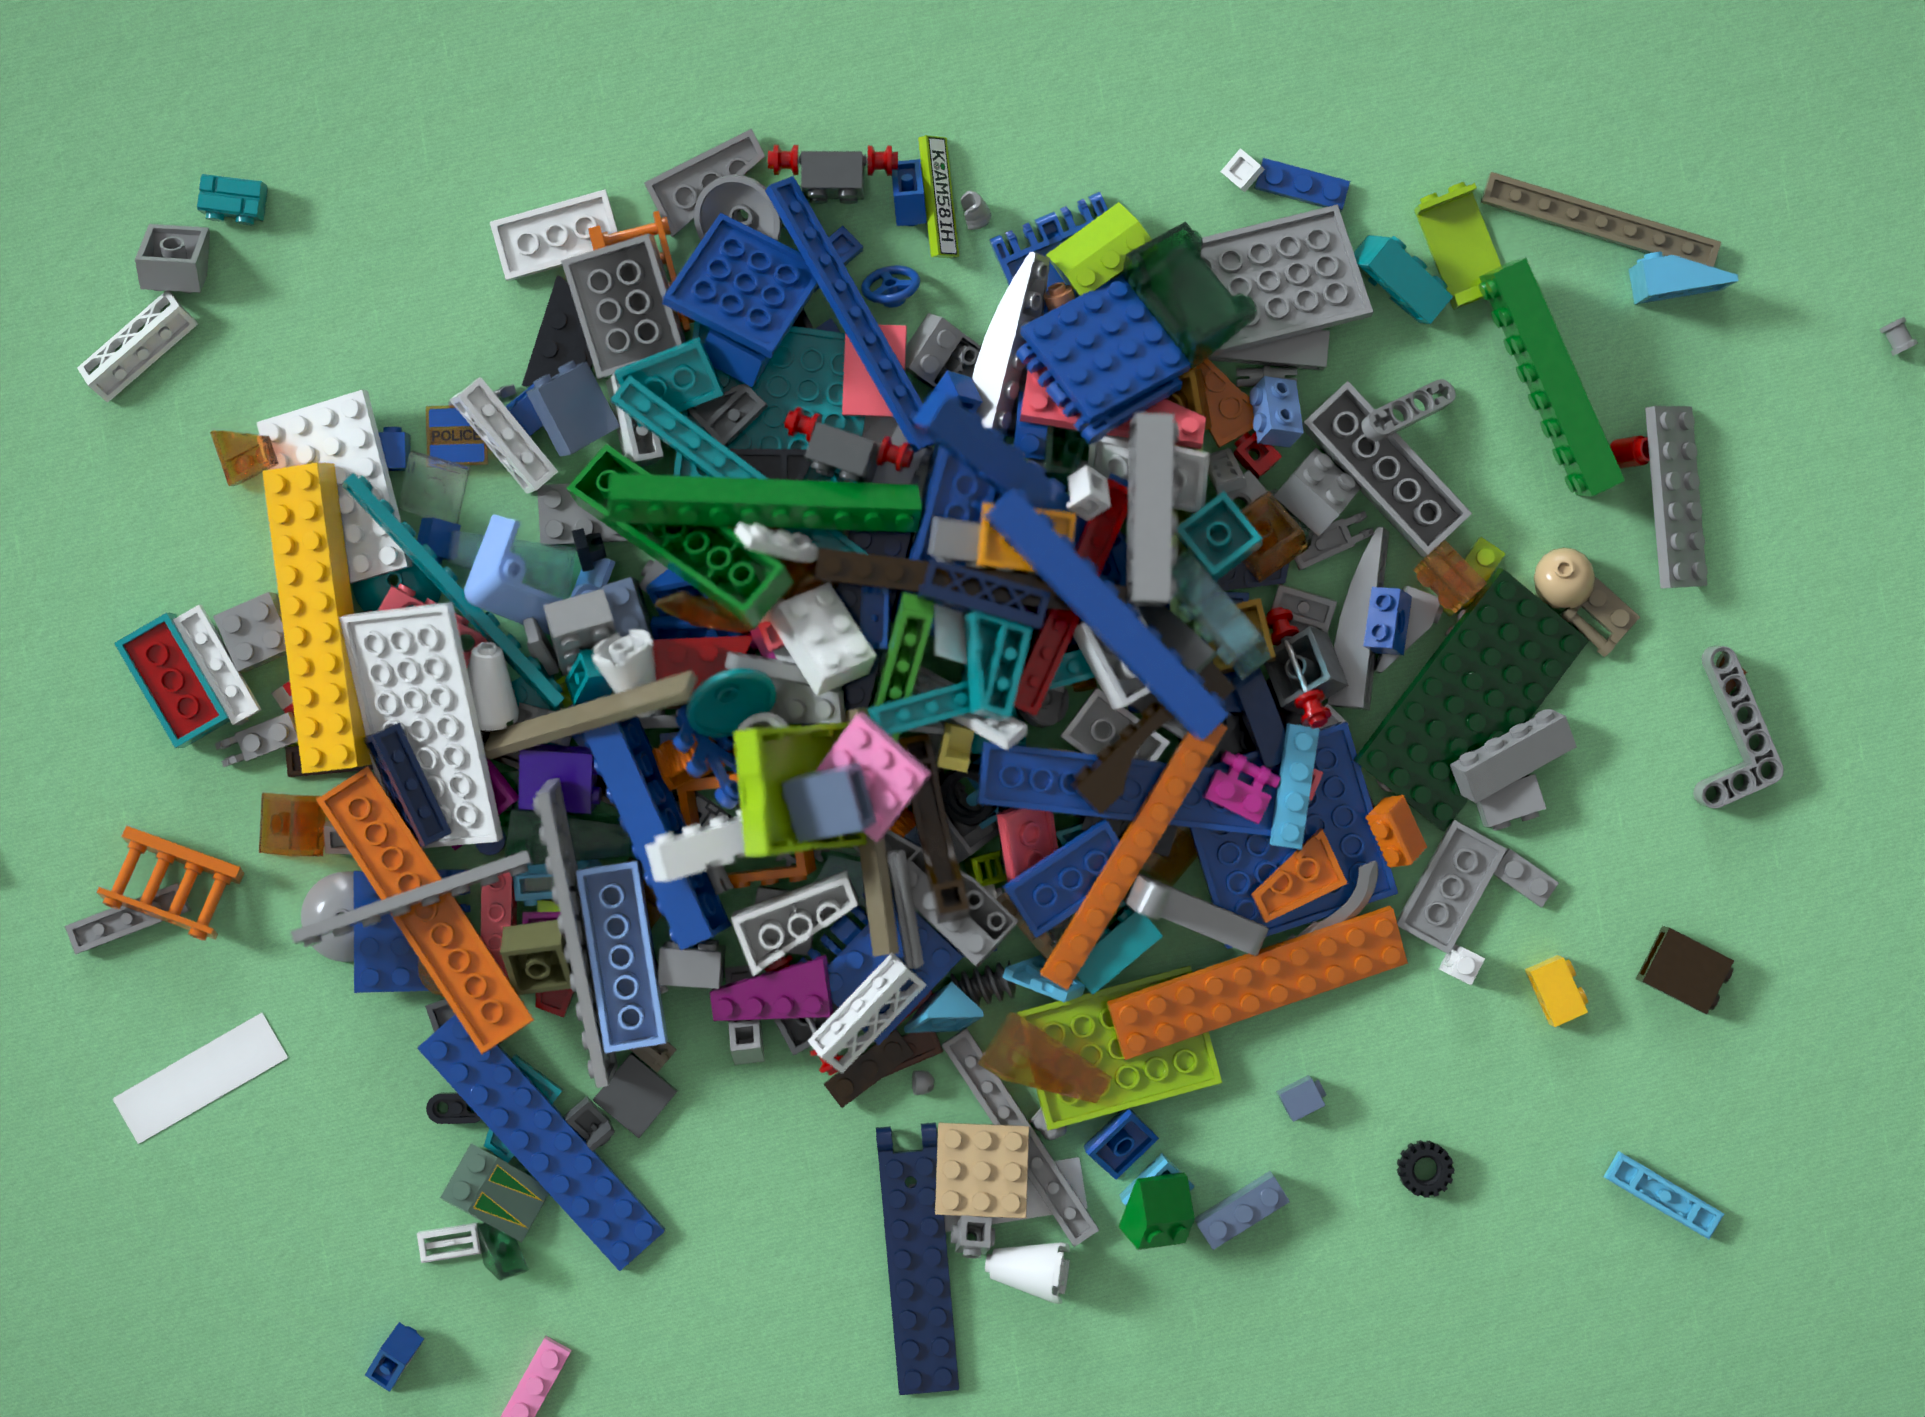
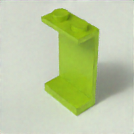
M1465 182L1458 183L1449 187V193L1438 197L1437 193L1427 195L1420 199L1421 204L1414 209L1439 275L1448 285L1446 290L1453 296L1450 300L1453 310L1483 299L1484 297L1479 289V284L1482 283L1479 276L1501 266L1473 195V192L1477 189L1475 183L1466 186Z

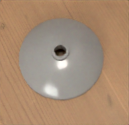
M726 175L709 183L698 196L694 209V223L700 240L703 239L718 215L722 213L778 241L781 234L782 220L765 192L766 187L758 181L743 175ZM741 210L748 213V219L741 215Z
M346 871L328 875L310 889L302 905V927L337 916L340 912L346 913L354 910L353 872ZM351 926L352 932L339 937H334L333 933L322 936L323 942L312 947L329 959L340 962L354 961V926Z

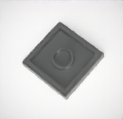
M631 1053L614 1073L609 1086L603 1087L594 1097L593 1101L636 1137L640 1138L678 1090L636 1055Z

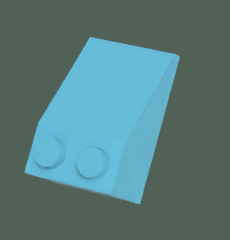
M1662 252L1646 254L1644 258L1637 260L1636 265L1628 269L1634 305L1720 291L1739 281L1737 274L1675 255L1663 256Z

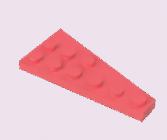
M1044 367L1034 373L1028 371L1020 421L1077 430L1074 424L1083 415L1079 412L1069 418L1066 417L1063 413L1066 406L1059 408L1047 394L1046 388L1048 386L1042 387L1038 383L1040 375L1048 371V369ZM1167 399L1142 412L1174 414V423H1179V439L1174 445L1202 449L1206 417ZM1132 419L1108 432L1106 435L1129 438V423Z

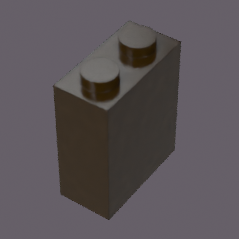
M1662 926L1636 980L1701 1013L1708 1014L1709 1010L1712 1011L1719 1002L1720 995L1718 992L1722 984H1726L1733 974L1734 968L1731 966L1734 960L1669 927Z

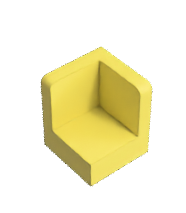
M945 722L944 735L942 734L937 756V767L967 773L974 731L965 726Z

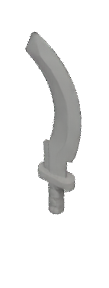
M1373 860L1359 867V876L1355 890L1340 909L1320 922L1313 921L1298 936L1356 917L1367 905L1375 890L1378 879L1377 861ZM1292 934L1287 940L1295 938L1296 936Z

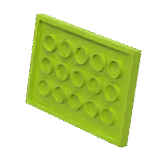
M1191 966L1100 989L1093 995L1091 992L1085 993L1067 1002L1055 1001L1016 1012L1047 1130L1222 1083L1209 1032L1125 1060L1121 1053L1107 1001L1192 973Z

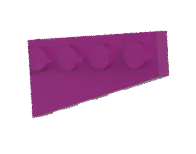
M826 955L805 963H796L778 971H769L758 977L746 978L720 986L719 989H712L710 991L713 1021L831 1017L833 1006Z

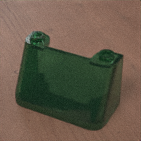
M1185 221L1125 255L1122 277L1128 282L1140 300H1142L1158 323L1171 337L1175 345L1178 346L1189 360L1191 370L1203 363L1255 319L1257 309L1255 302L1250 296H1245L1242 293L1232 296L1201 258L1202 237L1196 230H1192Z

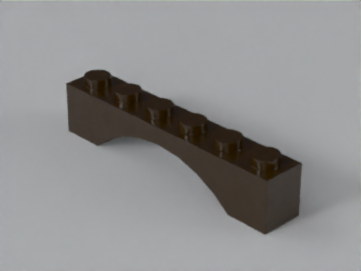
M1212 661L1198 673L1205 682L1202 685L1209 694L1215 692L1222 700L1235 689L1233 684ZM1153 702L1148 705L1141 713L1143 717L1135 725L1133 723L1127 725L1119 733L1121 738L1113 746L1108 744L1103 747L1096 755L1097 761L1090 767L1085 765L1074 775L1075 781L1071 786L1096 813L1102 814L1124 794L1125 781L1131 762L1141 745L1154 731L1175 718L1161 702L1157 704Z
M930 734L899 739V745L931 772L910 802L938 924L968 918L970 907L949 831Z

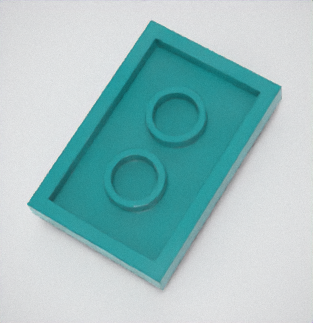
M700 337L616 369L614 373L620 386L630 375L678 412L724 395V390ZM637 422L639 428L643 427V425Z

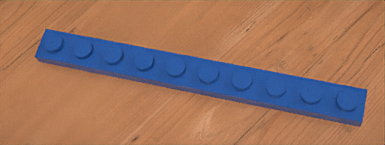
M794 176L770 184L765 190L766 194L907 442L910 443L911 449L916 453L936 444L933 439L912 423L924 404Z

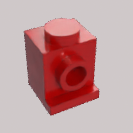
M1246 432L1234 443L1237 447L1233 452L1235 458L1247 471L1250 470L1257 480L1277 464L1282 457L1272 445L1258 444L1256 432L1251 436ZM1248 452H1256L1258 459L1253 460Z

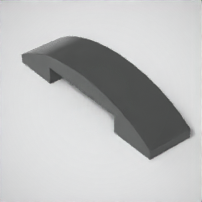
M1165 606L1163 608L1138 607L1147 625L1154 627L1162 636L1160 642L1167 650L1172 647L1183 658L1181 664L1188 671L1192 669L1198 674L1217 656L1216 652L1201 637Z

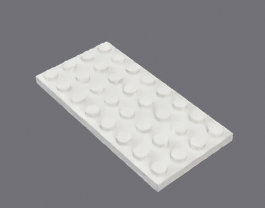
M453 603L364 612L339 617L366 736L384 730L396 723L401 724L452 832L422 848L498 842L503 839ZM370 754L374 774L380 782V784L382 785V787L384 788L389 798L391 799V801L393 802L384 784V781L374 763V760Z

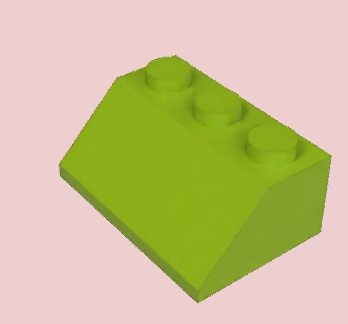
M1118 202L1046 254V257L1050 258L1051 264L1066 285L1072 286L1077 298L1089 291L1096 290L1106 282L1127 272L1153 253L1156 244L1141 223Z

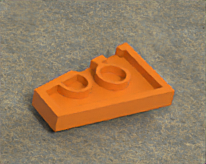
M1197 357L1190 360V370H1202L1212 428L1208 430L1218 448L1253 430L1254 414L1249 396L1235 386L1209 359L1197 360Z
M1319 828L1302 845V849L1295 851L1251 895L1263 921L1267 923L1348 883L1323 829Z

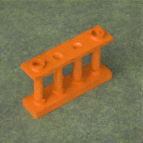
M659 211L653 212L655 223L608 234V231L602 232L600 225L588 228L593 250L646 234H658L663 251L659 254L662 264L667 266L671 281L668 282L669 287L676 279L666 235H670L671 232L667 217L661 218ZM677 312L684 332L690 331L689 324L694 323V320Z
M126 825L121 837L128 844L129 852L112 890L98 888V895L104 899L102 903L117 910L124 906L190 930L188 935L205 941L207 937L216 940L218 934L214 928L208 927L226 885H230L231 881L240 884L244 875L241 867ZM147 850L157 854L156 859L158 861L140 901L123 896V893L140 855L145 854ZM174 861L185 864L184 869H186V872L167 912L151 905L169 864L173 865ZM204 871L214 875L212 879L215 881L199 918L195 922L181 917L180 914L197 875H201Z

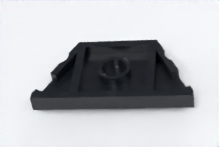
M558 275L522 382V386L526 388L530 387L535 380L542 376L550 374L552 378L559 374L557 368L573 360L575 364L587 362L591 370L593 367L569 284Z
M729 449L768 479L803 480L811 466V463L804 457L807 449Z

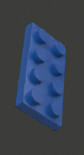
M1106 819L1101 820L1003 885L1004 890L1035 938H1038L1077 912L1120 842Z

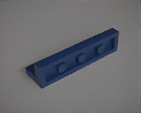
M931 558L924 583L919 586L917 597L970 613L973 611L981 612L1032 628L1033 631L1042 628L1050 592ZM935 569L947 570L953 583L944 588L932 585ZM955 573L964 575V577L958 579ZM969 577L977 579L983 591L975 596L967 595L960 582ZM985 582L992 583L994 585L988 588ZM956 586L959 592L950 590V588ZM998 586L1006 587L1013 600L1004 605L995 602L990 591ZM1014 590L1023 592V594L1017 596ZM985 594L988 600L981 599L979 597ZM1029 594L1040 597L1041 600L1037 614L1026 612L1020 599ZM1015 603L1018 609L1009 607V605Z
M396 723L384 730L364 737V742L396 809L416 837L420 847L427 846L451 834L450 827L401 724Z

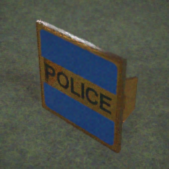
M454 405L426 406L428 467L488 465V446Z

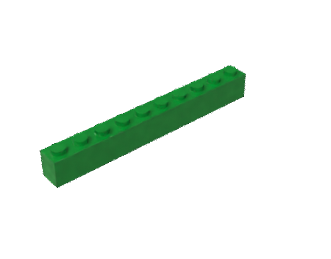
M609 473L608 522L738 526L740 522L748 525L757 523L764 527L918 532L922 512L919 485Z

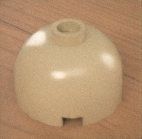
M1565 547L1553 549L1545 554L1536 566L1534 574L1536 593L1544 603L1552 608H1577L1587 601L1594 589L1595 574L1593 566L1588 558L1576 549Z

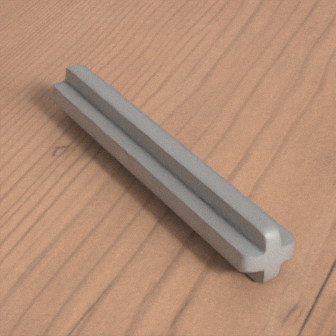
M893 850L887 853V860L905 965L909 969L920 968L924 962L906 856L903 850Z

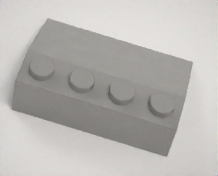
M646 234L561 260L598 379L613 375L616 369L686 342L677 311L662 304L663 296L669 289V283L654 235Z

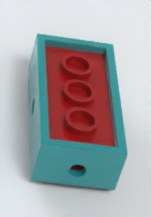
M166 612L114 644L175 748H185L230 722V719L176 627L173 619L178 616Z

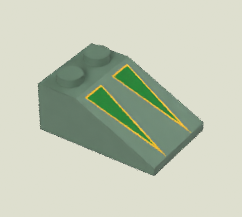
M471 1143L440 1198L522 1243L549 1193L536 1179Z

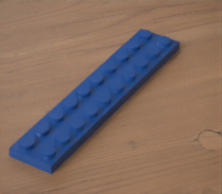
M983 742L976 803L1132 821L1167 763L1133 759L1126 777L1124 794L1102 814H1098L1092 810L1071 786L1075 781L1074 775L1085 765L1090 767L1098 760L1095 754L1013 745L1006 750L995 743ZM1203 767L1169 825L1271 836L1278 785L1274 788L1264 784L1261 791L1272 797L1260 823L1255 824L1203 798L1214 771L1220 770L1226 774L1228 772L1225 769ZM1240 772L1237 778L1250 786L1254 780L1253 777L1243 772Z
M454 1014L417 1047L619 1271L665 1232V1228L595 1150L591 1151L588 1148L585 1139L566 1122L558 1109L499 1044L485 1054H481L456 1014Z

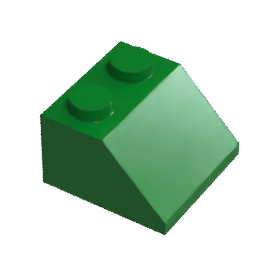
M1176 1173L1136 1179L1118 1227L1137 1250L1186 1243L1195 1220L1188 1176L1185 1173Z

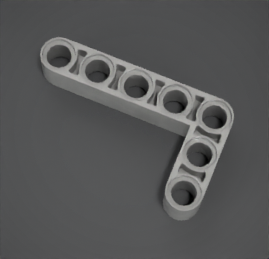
M1725 646L1708 647L1703 652L1701 660L1744 762L1703 779L1694 787L1693 794L1697 803L1715 809L1775 784L1782 778L1784 772L1783 764L1738 658L1731 648ZM1720 651L1723 653L1725 661L1718 668L1714 664V656ZM1733 679L1736 682V690L1733 694L1729 695L1725 687L1726 683ZM1745 707L1748 716L1745 721L1740 722L1737 718V713L1740 708ZM1756 734L1759 737V745L1756 749L1752 750L1749 746V739ZM1765 762H1769L1771 772L1768 776L1763 777L1761 767ZM1741 774L1744 779L1741 788L1735 789L1733 780L1735 776ZM1714 786L1716 797L1708 802L1705 796L1706 791L1709 787Z
M1140 873L1123 898V901L1132 909L1156 920L1162 917L1254 956H1258L1269 930L1268 927Z

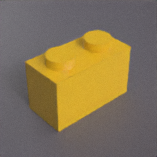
M1556 955L1525 969L1549 1025L1557 1027L1588 1013L1585 1004H1588L1587 996L1582 987L1577 988L1573 977L1576 976V972L1569 959L1565 960L1564 957Z

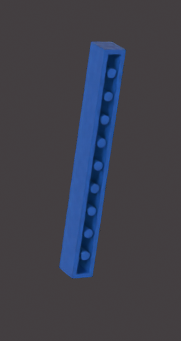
M932 391L912 421L915 426L1002 496L1009 489H1015L1017 492L1022 489L1033 500L1034 503L1031 506L1035 509L1073 513L1067 509V503L1071 499L1064 492L1066 486L1056 479L1047 478L1044 475L1046 470L1033 461L1029 463L1024 459L1026 454L1020 448L1012 444L1007 445L1003 441L1005 436L992 427L987 428L982 424L984 419L970 409L966 411L961 407L962 400L950 392H946L944 395ZM1077 514L1073 542L1076 546L1087 523L1085 519ZM1123 541L1121 547L1126 556L1127 543ZM1109 553L1107 560L1111 561L1114 565L1112 579L1116 585L1119 574ZM1104 564V566H1103V568H1102V571H1101L1102 573H1103V572L1105 571V569H1106V565H1105V564Z
M1009 489L983 517L1195 739L1203 741L1229 715L1223 708L1226 705L1225 702L1215 692L1209 694L1202 686L1205 683L1204 680L1194 670L1191 669L1188 672L1181 664L1183 658L1172 647L1167 650L1160 642L1162 639L1160 633L1151 625L1146 627L1138 619L1141 616L1139 611L1129 602L1125 605L1117 597L1120 593L1110 581L1106 580L1103 582L1095 574L1098 571L1097 567L1088 558L1085 557L1082 560L1074 552L1077 548L1076 545L1066 535L1060 537L1052 529L1055 523L1044 512L1038 514L1031 505L1034 502L1022 489L1018 492L1015 489Z

